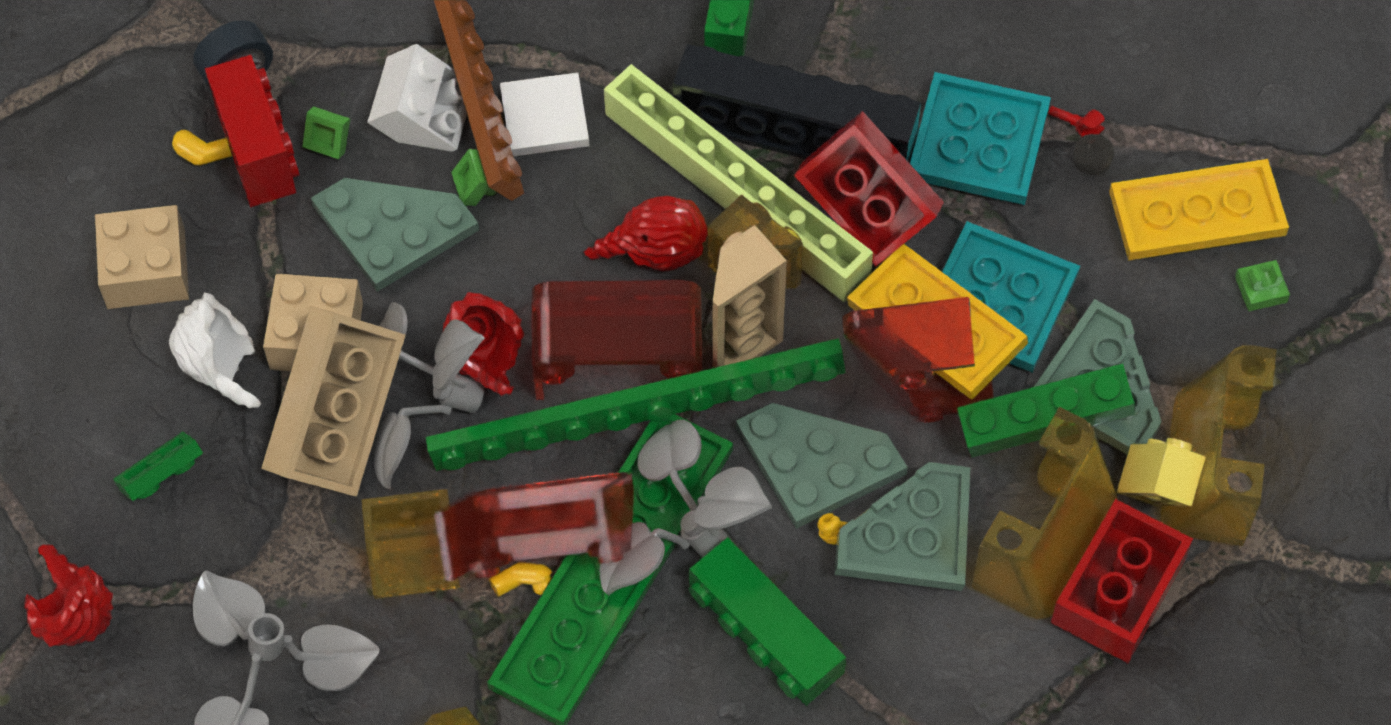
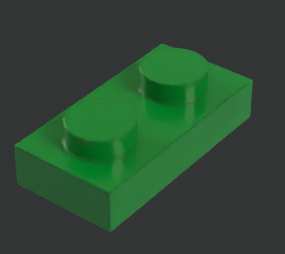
M182 431L113 478L121 493L131 501L137 498L144 499L154 494L160 488L159 483L172 474L179 475L189 470L195 464L194 459L202 455L203 451L195 439Z

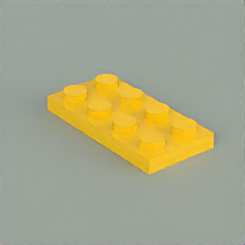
M1268 159L1115 182L1110 185L1109 193L1128 261L1286 236L1289 229Z
M905 244L894 251L847 297L848 306L971 400L1028 344L1026 334Z

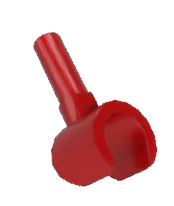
M1054 106L1049 108L1048 115L1075 126L1078 134L1085 140L1094 139L1105 129L1104 126L1100 125L1105 121V118L1097 110L1092 109L1084 117Z

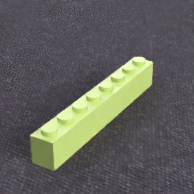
M632 64L604 89L605 113L610 119L746 226L751 228L756 225L779 252L840 300L845 302L847 297L871 274L873 252Z

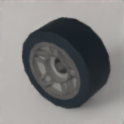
M247 20L232 21L210 32L198 44L194 52L193 64L210 88L205 68L252 55L256 69L264 67L265 71H267L273 61V49L255 23Z

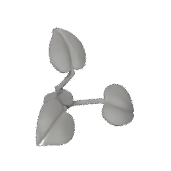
M391 302L379 326L406 334L408 320L404 307L399 303ZM452 320L444 329L435 349L434 358L436 365L434 367L402 350L400 352L399 359L433 375V396L439 399L440 405L402 408L398 415L394 412H389L382 421L373 442L372 463L377 479L385 488L391 489L392 476L398 468L408 446L411 435L409 416L430 413L450 415L452 408L475 413L481 405L484 386L472 378L459 375L458 372L485 338L472 330L463 321Z
M675 420L670 425L661 428L645 443L638 457V469L641 475L653 482L660 481L670 475L672 482L691 510L683 516L680 522L681 536L660 528L650 532V529L642 522L631 524L616 533L607 544L600 563L601 585L608 596L617 589L640 582L658 568L665 552V546L661 538L677 543L684 550L691 545L701 557H704L727 538L723 528L741 523L772 509V505L764 494L757 478L748 469L743 467L729 468L714 476L706 486L705 496L699 497L697 500L698 506L696 505L678 475V471L693 466L701 453L700 435L688 421Z
M204 571L198 581L193 598V620L198 633L207 642L216 646H227L233 643L238 636L243 640H248L252 664L242 704L229 696L211 699L202 705L197 712L194 725H269V718L263 711L249 708L252 702L260 663L276 659L282 653L283 648H287L296 660L304 661L303 676L311 685L324 691H340L356 683L377 659L380 649L370 639L358 632L328 624L318 625L305 631L301 638L302 651H299L292 642V636L284 635V625L281 619L276 615L265 613L264 600L256 589L241 581L224 578L212 572Z

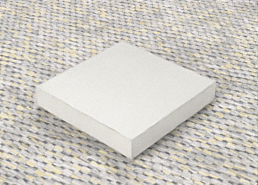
M578 73L500 83L506 128L512 137L510 147L513 157L589 146Z

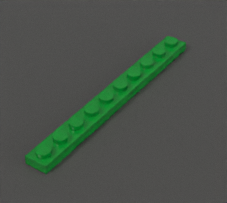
M839 338L428 436L426 437L427 449L436 471L443 469L457 470L469 463L485 459L499 460L507 454L523 450H541L547 447L548 444L564 440L578 441L585 439L590 434L606 430H624L635 423L648 420L662 421L673 414L690 410L704 411L715 404L731 400L745 401L756 394L773 390L779 392L787 391L795 385L811 381H828L837 375L846 373L843 352Z

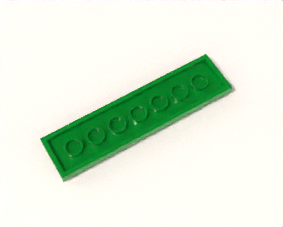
M673 414L665 420H651L488 680L489 690L555 725H567L677 543L661 538L665 546V552L658 568L640 582L617 589L609 596L604 592L600 580V563L607 544L621 529L636 522L644 523L650 529V532L660 528L681 536L680 522L683 516L691 511L672 482L670 475L660 481L653 482L643 477L638 469L640 451L657 431L666 425H670L675 420H688ZM688 421L700 435L701 453L693 466L678 471V475L698 506L697 500L699 497L705 496L707 484L714 476L720 473L731 455L733 443Z

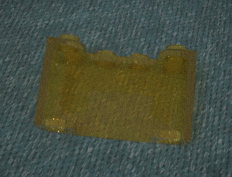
M1253 345L1237 347L1176 394L1170 438L1192 444L1191 452L1206 458L1192 506H1161L1160 515L1162 523L1191 538L1244 546L1261 503L1265 464L1221 457L1224 427L1244 429L1255 422L1263 390L1271 391L1273 388L1277 349ZM1235 472L1244 473L1251 479L1252 487L1246 492L1235 491L1229 486L1227 477Z
M1061 407L1058 408L1039 442V445L1047 448V452L1038 470V483L1042 490L1057 498L1054 506L1040 530L1000 510L980 544L971 586L1035 619H1046L1053 615L1059 596L1111 505L1117 499L1115 486L1092 426L1083 418ZM1005 529L1014 530L1021 536L1022 544L1013 550L1004 549L997 542V535Z

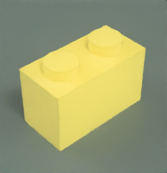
M1167 438L1166 442L1148 439L1147 444H1130L1116 493L1153 506H1192L1206 457L1191 452L1192 444L1174 438Z

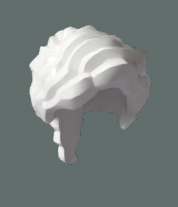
M204 292L201 299L194 300L191 305L184 307V313L179 314L176 326L169 338L172 354L182 371L196 381L219 390L222 396L229 397L238 405L258 409L262 403L254 395L245 391L239 384L233 382L234 374L239 371V363L242 361L243 356L255 353L252 338L248 336L245 326L231 315L230 310L220 304L212 294Z

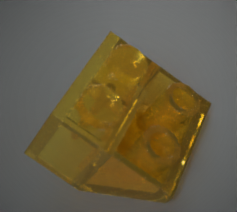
M741 194L708 225V267L717 273L720 249L724 242L736 232L743 233L756 225L787 260L785 289H796L801 284L803 243L801 238L790 227L785 226L783 228L773 220L763 205L758 202L752 203Z
M448 489L361 499L365 542L374 599L460 588L452 509Z

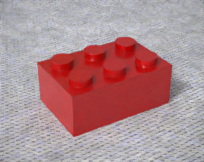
M247 55L205 68L217 114L250 208L297 193L293 178L300 176L294 158L295 153L288 132L284 131L283 120L276 99L273 100L271 95V86L264 67L256 69L252 55Z
M863 111L807 157L794 174L797 180L841 228L873 252L872 263L875 266L879 265L934 220L944 203Z
M1115 499L1055 604L1051 623L1129 663L1183 566L1193 538Z

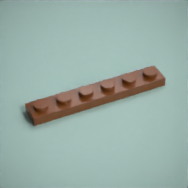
M434 0L488 186L513 201L524 194L520 180L522 170L512 154L510 147L512 137L503 124L500 114L503 111V107L498 97L494 94L491 84L493 74L485 63L482 54L484 44L476 33L473 24L475 14L465 0Z

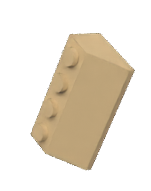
M756 225L743 233L736 232L732 234L720 249L713 295V368L758 358L783 341L787 260Z
M311 306L261 469L285 478L357 497L406 335Z

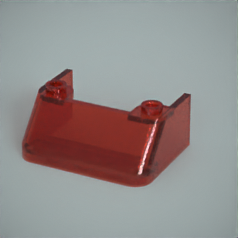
M686 280L548 281L539 283L532 288V361L536 400H544L545 383L551 385L562 384L566 379L572 377L575 374V365H660V373L668 379L702 371L701 287L694 282Z
M969 297L857 310L842 316L843 335L863 369L909 414L917 416L918 421L924 423L938 422L943 420V415L959 414L958 407L994 398L993 379L971 400L934 372L975 366Z
M619 472L485 489L472 492L436 511L434 516L445 582L454 581L465 573L473 571L476 578L495 576L501 573V566L511 561L588 553L589 557H597L600 564L623 560V555L631 550L634 506L632 473Z

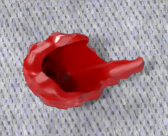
M660 196L647 199L640 205L633 207L625 215L622 224L616 226L614 232H609L603 238L597 239L594 246L588 247L584 250V253L591 260L602 257L610 259L617 255L623 256L628 253L636 265H646L655 270L668 271L682 267L701 256L703 252L702 243L706 241L709 233L705 218L692 200Z
M467 292L462 301L451 303L450 312L443 323V331L449 322L457 319L465 322L472 330L481 334L485 339L478 345L459 373L470 376L485 388L491 389L501 396L505 394L511 395L514 386L510 385L506 372L515 365L518 350L521 347V340L525 335L521 327L522 319L518 317L513 309L505 306L501 301H495L491 297L480 293Z
M41 545L38 548V552L45 558L47 568L57 586L52 594L36 600L29 594L26 595L24 608L27 610V622L31 628V633L34 637L44 640L49 647L64 644L66 646H75L86 641L93 642L98 635L105 633L112 620L111 611L114 609L112 605L113 593L105 586L103 578L88 565L78 567L77 564L70 563L65 554H58L54 545Z

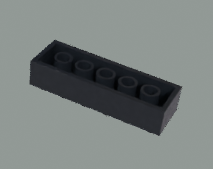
M689 44L685 48L673 82V97L728 140L806 159L863 111L910 164L917 139L921 102L912 100L905 95H891L872 90L865 85H851L834 81L825 75L814 76L795 71L788 66H774L758 62L748 56H734L718 52L708 46L698 47Z

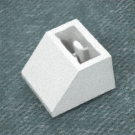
M418 44L388 56L367 123L398 143L451 152L457 150L467 111L455 70Z

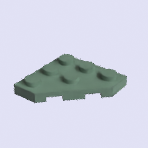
M343 178L311 197L314 209L377 292L479 231L477 220L460 198L453 193Z
M1094 299L1034 387L1123 363L1134 400L1135 415L1083 429L1128 455L1130 444H1147L1148 439L1155 437L1161 426V418L1158 408L1153 403L1149 389L1150 382L1142 356H1139L1131 319Z
M771 403L736 420V430L796 529L907 475V465L889 436L883 432Z
M928 462L902 485L896 486L873 503L871 508L858 518L852 519L841 527L837 534L834 575L962 591L966 578L970 467Z

